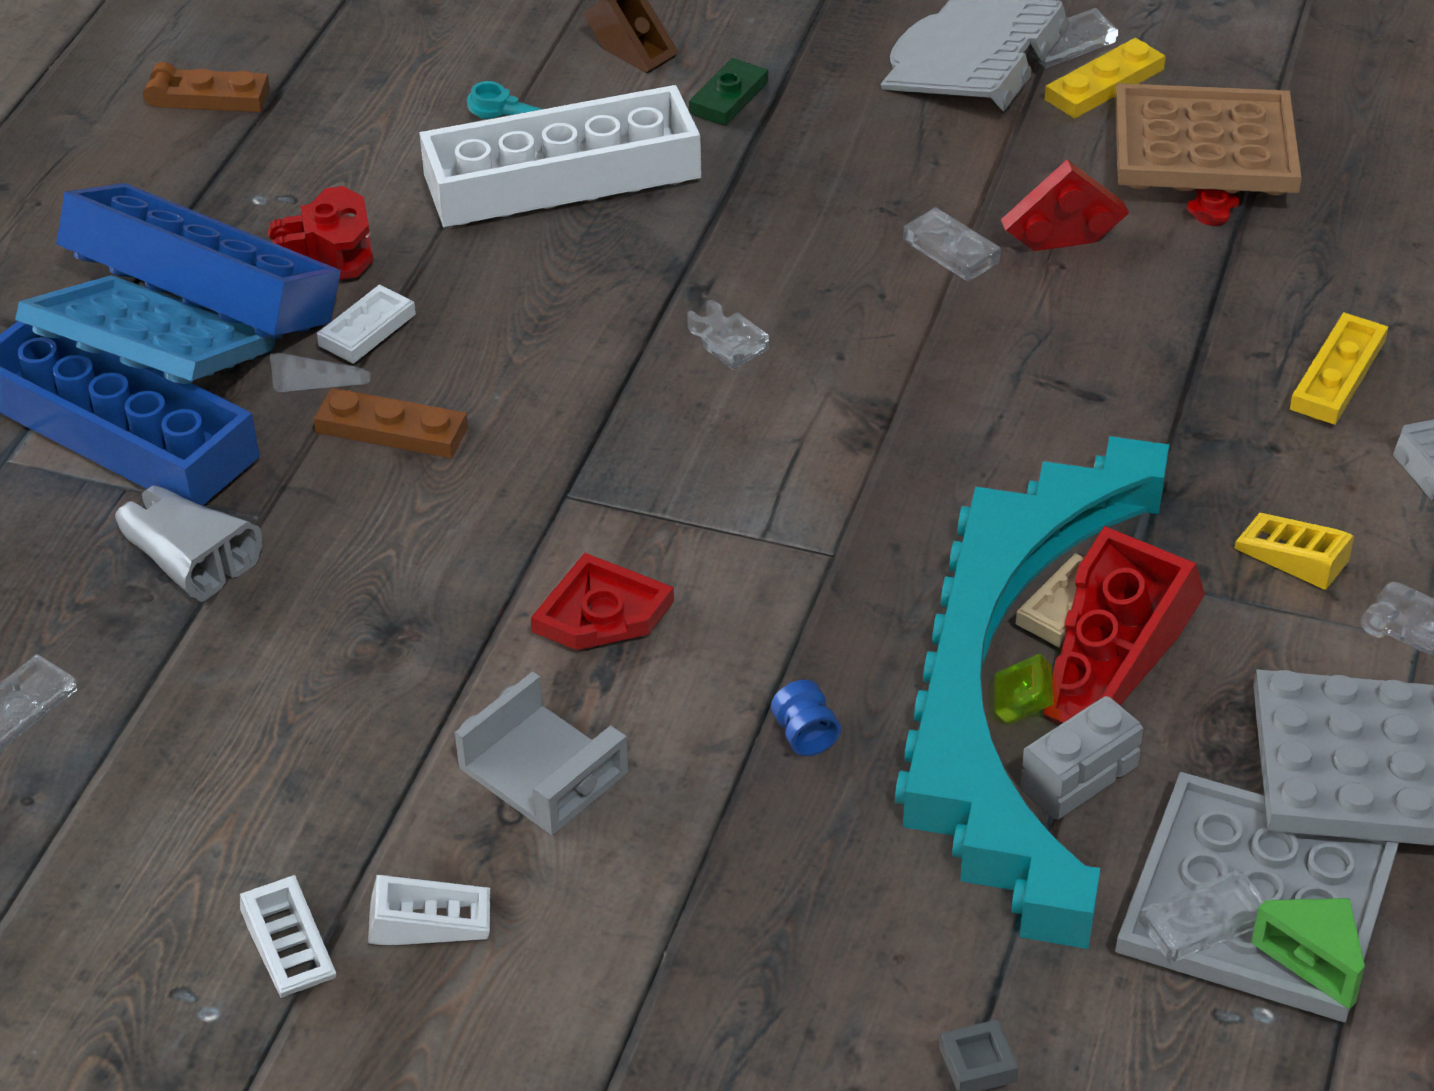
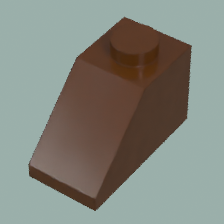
M601 0L582 13L604 50L645 73L679 53L648 0Z

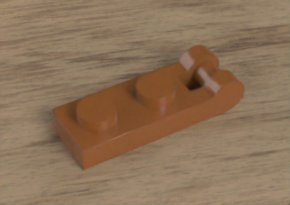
M158 62L154 65L150 74V81L147 82L144 88L143 98L149 105L162 108L261 112L270 89L267 73H251L245 70L237 72L210 71L203 68L184 70L176 69L168 62Z

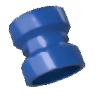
M798 680L786 685L774 696L771 702V711L779 725L785 728V737L796 754L813 756L829 749L838 740L841 734V725L832 709L826 707V698L816 682Z

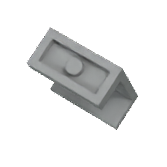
M533 671L516 685L506 688L497 700L479 714L465 720L455 732L459 769L550 835L555 834L629 772L627 736L611 725L593 740L543 706L541 679Z

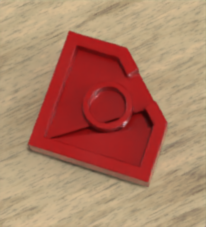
M1067 159L1001 219L1005 231L1033 251L1096 243L1126 217L1129 211L1121 199Z
M584 552L532 615V632L575 650L649 635L674 603V587Z

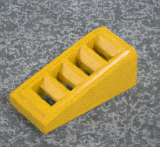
M1259 513L1235 541L1234 549L1321 589L1327 590L1350 560L1354 535L1330 527ZM1262 531L1270 534L1266 540L1257 538ZM1281 539L1285 541L1286 544L1278 543V541Z

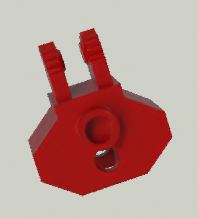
M345 186L325 188L310 204L300 205L302 215L274 219L273 222H270L267 233L272 243L341 270L339 280L359 277L374 261L364 197ZM351 213V214H355V216H354V217H351V216L345 215V214Z

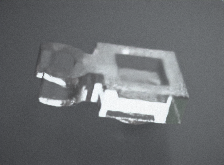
M709 300L706 302V317L699 316L692 310L687 312L689 331L696 336L702 337V347L732 370L769 349V335L738 312L728 318L725 317L721 305L715 301Z

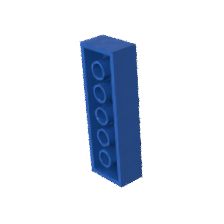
M126 183L64 192L56 244L73 251L74 257L79 260L99 262L109 266V272L122 277H135L145 281V287L150 290L171 292L180 296L181 302L188 306L209 308L218 312L217 317L221 320L252 326L255 328L254 332L257 335L265 338L279 339L282 338L283 334L289 332H308L311 327L331 322L341 272L339 269Z
M17 321L0 334V413L146 489L152 485L159 486L203 506L260 457L253 414L192 383L182 384L170 381L163 376L164 371L152 367L142 369L124 365L119 361L120 356L106 351L104 353H91L76 347V341L63 336L60 338H49L38 335L32 331L33 326Z

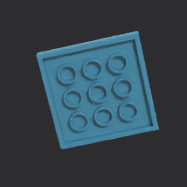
M112 275L19 301L15 318L17 321L33 326L32 331L38 335L49 338H60L62 336L76 341V347L91 353H104L106 351L120 356L119 361L124 365L142 369L152 367L164 371L163 376L166 379L182 384H191L193 380L214 375V372L225 368H232L235 364L246 360H253L256 356L274 350L276 339L257 335L254 332L255 328L247 324L221 320L217 317L218 312L205 307L188 306L182 303L179 298L150 290L144 286Z

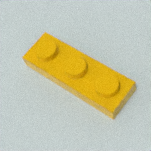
M1133 38L1046 85L1044 100L1075 119L1114 98L1117 83L1139 84L1163 71L1166 56L1150 47L1147 43Z
M1343 312L1292 394L1290 410L1336 425L1384 345L1388 326Z

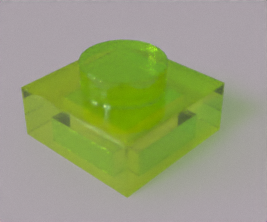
M1041 653L995 673V713L1006 724L1053 705L1052 665Z

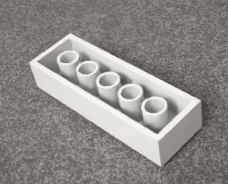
M676 85L419 132L424 176L443 227L465 225L473 221L494 217H507L515 213L541 208L549 209L557 205L583 200H595L599 197L624 192H637L645 188L666 184H679L687 180L701 178L700 133Z

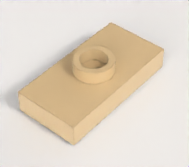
M1075 553L1017 611L1016 624L1057 647L1063 644L1066 634L1064 626L1068 610L1072 609L1076 592L1075 579L1077 570L1084 557Z

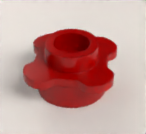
M1197 189V197L1195 200L1188 202L1187 210L1203 224L1211 226L1221 225L1229 220L1231 209L1239 205V198L1234 194H1227L1225 190Z

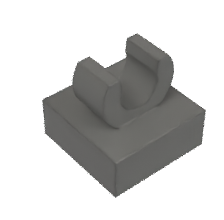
M998 1019L940 1033L939 1048L957 1091H983L1017 1082L1018 1065Z

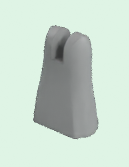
M152 485L142 493V499L147 509L133 501H128L115 513V518L122 534L131 543L149 555L189 596L196 598L200 602L206 601L223 588V585L226 583L224 573L231 578H238L255 566L262 549L263 536L259 526L233 515L199 505L170 490Z

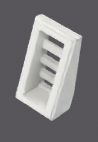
M295 875L240 894V911L280 998L336 978V971ZM287 909L290 910L291 915L265 924L264 917ZM297 926L299 932L272 941L270 936ZM302 943H306L308 947L306 950L281 959L277 953ZM310 960H314L317 968L289 978L285 972V969Z
M376 875L370 901L368 944L405 945L488 939L490 932V888ZM470 906V919L460 918V907ZM437 908H446V916L437 915ZM423 909V913H416L413 910Z

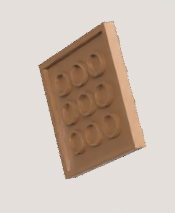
M1116 84L1115 110L1118 185H1128L1135 189H1146L1151 186L1173 187L1179 191H1192L1194 189L1225 190L1227 193L1262 191L1269 195L1300 192L1302 177L1290 91Z

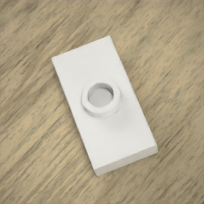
M379 284L317 332L318 346L354 364L416 315L415 303Z

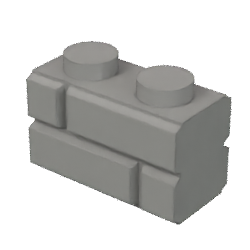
M1104 696L1024 748L1022 765L1025 769L1021 773L1020 787L1029 798L1053 819L1059 820L1114 783L1116 777H1123L1138 767L1140 757L1138 746L1142 743L1144 728L1136 718L1113 699Z

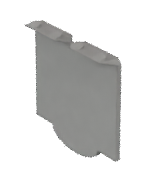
M949 0L938 14L929 15L919 20L898 39L890 54V62L893 69L880 84L881 89L991 97L1004 112L1031 77V66H1028L1026 54L1023 52L1031 44L1043 62L1069 28L1064 6L1060 0Z

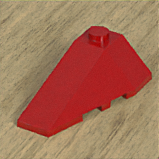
M1104 526L1077 570L1075 579L1076 592L1072 609L1068 610L1064 625L1066 634L1061 655L1056 658L1043 712L1045 719L1061 725L1104 696L1110 697L1119 705L1125 701L1178 639L1205 596L1196 563Z

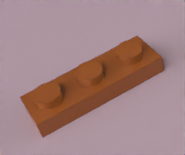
M332 387L313 418L315 433L451 459L468 428L467 412Z

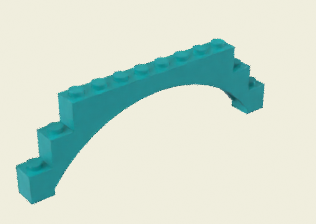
M1109 436L1106 456L1096 455L1094 468L1043 461L1039 481L1029 480L1027 494L975 487L971 507L961 506L957 535L964 537L962 542L953 541L949 571L955 572V576H945L941 607L947 608L946 614L937 613L935 617L932 644L938 645L937 652L928 651L926 655L923 683H930L928 691L918 690L914 722H919L920 728L919 731L909 730L904 761L911 763L909 772L899 771L895 803L904 805L903 828L954 836L952 857L962 858L960 882L1014 890L1011 912L1022 914L1020 938L1089 949L1101 868L1085 866L1057 841L1028 808L1006 774L992 742L983 709L982 669L992 639L1006 613L1025 588L1053 561L1080 542L1101 532L1104 526L1110 527L1143 513L1159 514L1169 444Z

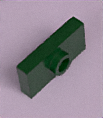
M731 58L689 100V113L726 126L768 83V69Z

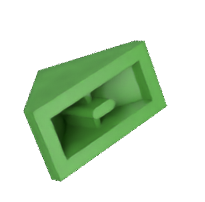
M1350 898L1265 900L1258 907L1251 944L1347 1009H1350L1357 1001L1365 969Z

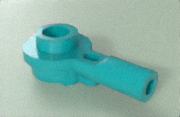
M483 81L475 84L467 97L468 110L485 120L498 118L503 114L510 116L543 110L539 107L518 102L517 97L510 95L509 89L492 81Z

